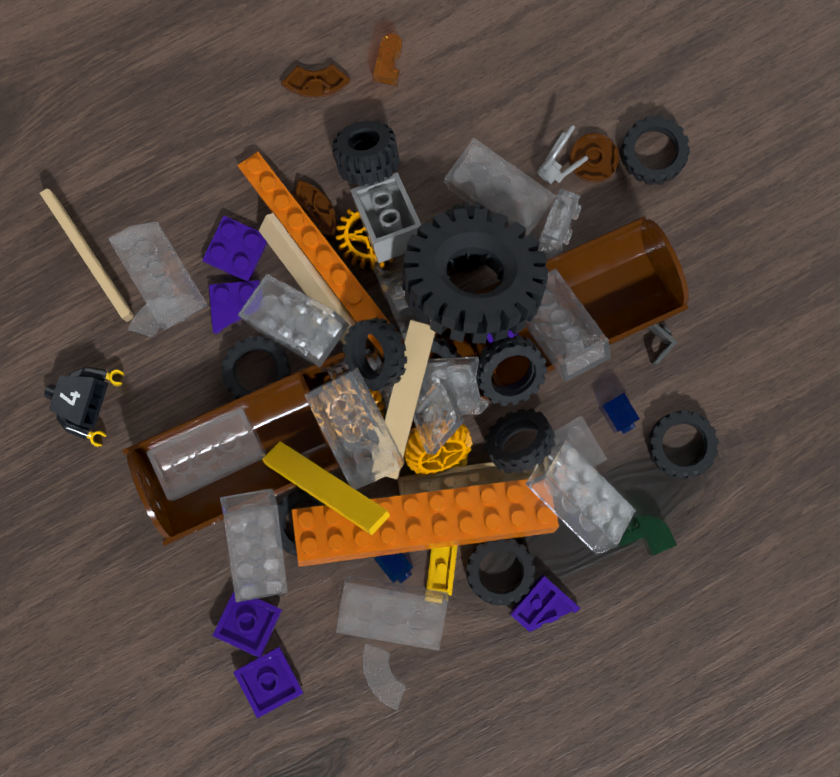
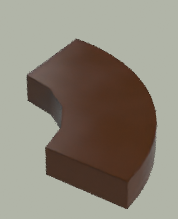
M333 63L325 69L317 71L305 70L297 65L281 82V86L299 96L320 98L341 91L351 82V79Z
M298 180L294 199L324 237L336 240L338 234L337 218L330 201L317 187Z

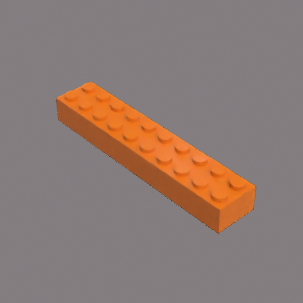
M550 476L371 499L386 509L390 515L373 535H370L327 505L292 509L299 567L554 533L559 527Z

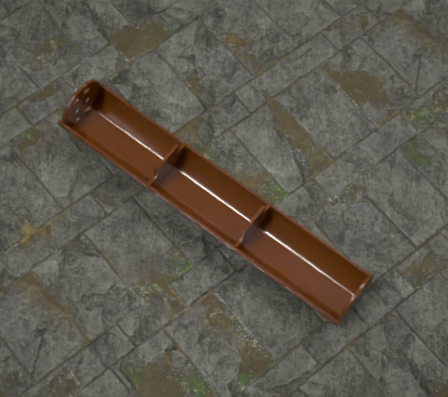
M643 216L548 259L545 267L548 268V280L541 306L538 308V312L531 323L526 321L525 328L518 332L522 339H525V337L530 339L538 347L546 360L545 365L548 373L688 310L689 292L686 278L679 259L663 230L656 222L651 219L647 220ZM499 281L472 294H483L493 291L496 285H500L501 282ZM431 318L424 323L431 324ZM410 322L395 328L402 335L404 343ZM448 327L442 335L435 332L436 338L441 339L443 337L447 339V343L456 346L458 355L461 354L463 358L462 365L464 366L463 380L456 393L446 402L442 401L439 405L435 406L433 404L423 406L420 402H417L410 434L415 432V428L422 427L423 423H430L432 419L435 421L441 417L447 419L489 400L482 393L475 381L476 377L474 375V368H477L475 364L477 357H481V351L485 347L491 346L487 340L486 343H472L471 333H465L463 342L450 339L452 329ZM367 340L365 345L367 360L371 368L381 375L385 358H382L370 340ZM340 352L123 449L122 451L127 456L129 470L139 497L156 529L164 537L163 545L166 546L296 487L297 485L265 465L262 460L280 441L327 472L378 450L394 386L380 389L383 395L382 399L385 402V408H383L385 415L380 418L381 426H374V434L366 432V439H363L361 435L357 436L356 442L352 441L351 437H348L344 443L341 440V436L334 440L331 433H328L315 404V401L320 399L319 391H326V383L334 385V378L336 377L339 381H342L345 374L348 375L349 380L353 378L348 373V364L345 365L344 362L345 352ZM430 352L422 387L426 389H439L448 382L450 375L449 367L439 354ZM515 355L504 359L494 369L491 382L495 385L507 386L519 381L528 370L529 358ZM352 394L354 397L367 399L360 394ZM349 401L350 407H349V411H348V412H349V415H351L350 409H352V408H351V407H352V404H351V401ZM343 419L337 420L339 422L348 423L346 420Z

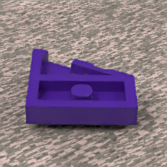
M260 280L209 285L214 334H219L234 322L237 323L247 314L263 307Z
M541 575L529 592L521 598L509 614L531 632L540 628L545 623L559 620V617L577 612L580 607L544 575Z

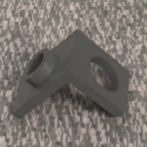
M654 324L648 327L650 331L667 345L651 363L653 366L657 365L677 344V341L671 337V331L662 324Z

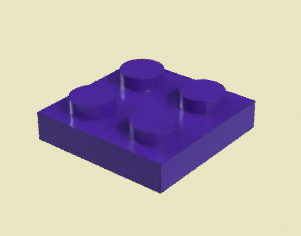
M223 216L202 261L241 280L250 281L268 243L259 231Z
M235 588L212 636L261 658L283 610Z
M280 646L233 672L257 718L304 693Z

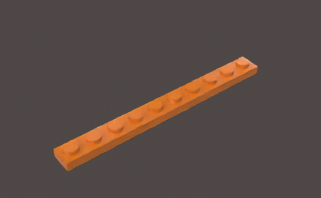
M256 152L237 165L355 322L372 318H383L389 324L390 322L260 153ZM369 334L367 338L383 358L384 353L379 341Z

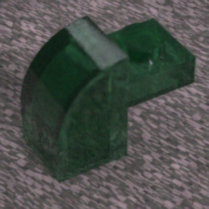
M648 515L633 517L636 527L634 528L632 524L618 530L619 535L614 537L619 547L642 538L648 554L652 556L677 546L667 524L657 517Z

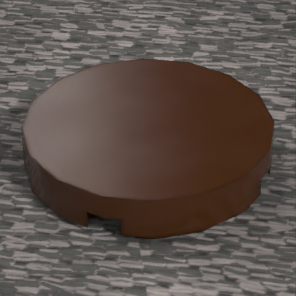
M588 133L579 138L573 144L569 155L570 166L584 156L588 157V160L576 168L573 173L582 181L589 183H600L607 180L616 171L619 163L617 146L614 145L609 137L600 133Z

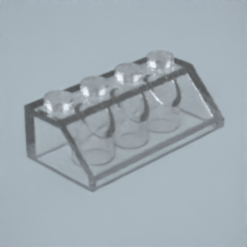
M158 222L129 226L108 238L163 331L207 306L206 301Z
M242 407L146 452L167 499L172 501L249 466L267 455L257 432Z

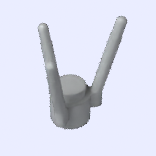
M571 125L566 133H561L547 158L536 171L549 184H552L554 180L560 183L565 176L588 160V157L584 156L564 171H559L562 166L555 161V158L575 129L574 125Z

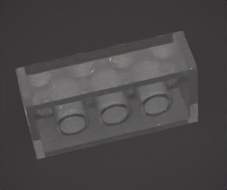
M473 138L444 178V186L465 201L470 202L471 205L474 206L475 203H478L480 208L484 209L487 207L490 209L489 213L491 215H495L497 212L508 216L507 228L516 221L526 228L524 238L533 232L556 198L555 194L475 138Z
M557 269L548 272V280L541 306L538 308V312L531 323L526 321L525 326L563 381L567 382L610 359L609 341Z
M266 274L238 314L253 329L318 367H321L349 327V324L333 309Z
M358 367L310 390L304 395L350 487L357 490L402 468L405 461Z
M567 440L551 447V454L549 457L546 456L542 464H537L526 485L596 555L617 547L636 510Z
M273 488L220 497L231 580L236 602L288 593L278 507Z
M347 575L344 582L336 633L439 651L448 604V592Z

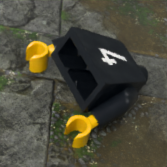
M84 366L72 371L69 376L61 375L56 385L49 384L45 388L44 396L46 399L51 400L50 411L57 414V421L67 433L84 440L88 438L94 446L103 445L97 443L94 437L96 434L107 437L105 432H92L90 429H95L108 387V383L104 381L110 380L113 386H121L123 383L114 382L112 378L116 374L124 375L122 371L113 370L111 373H108L105 369Z

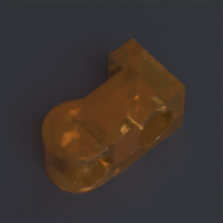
M387 34L382 38L373 72L374 82L398 87L400 70H396L395 66L396 61L402 55V40L396 34Z

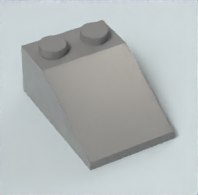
M398 172L394 173L390 178L385 177L381 183L375 182L374 185L370 186L364 184V186L351 189L350 192L378 263L405 254L411 236L413 234L417 235V230L421 223Z

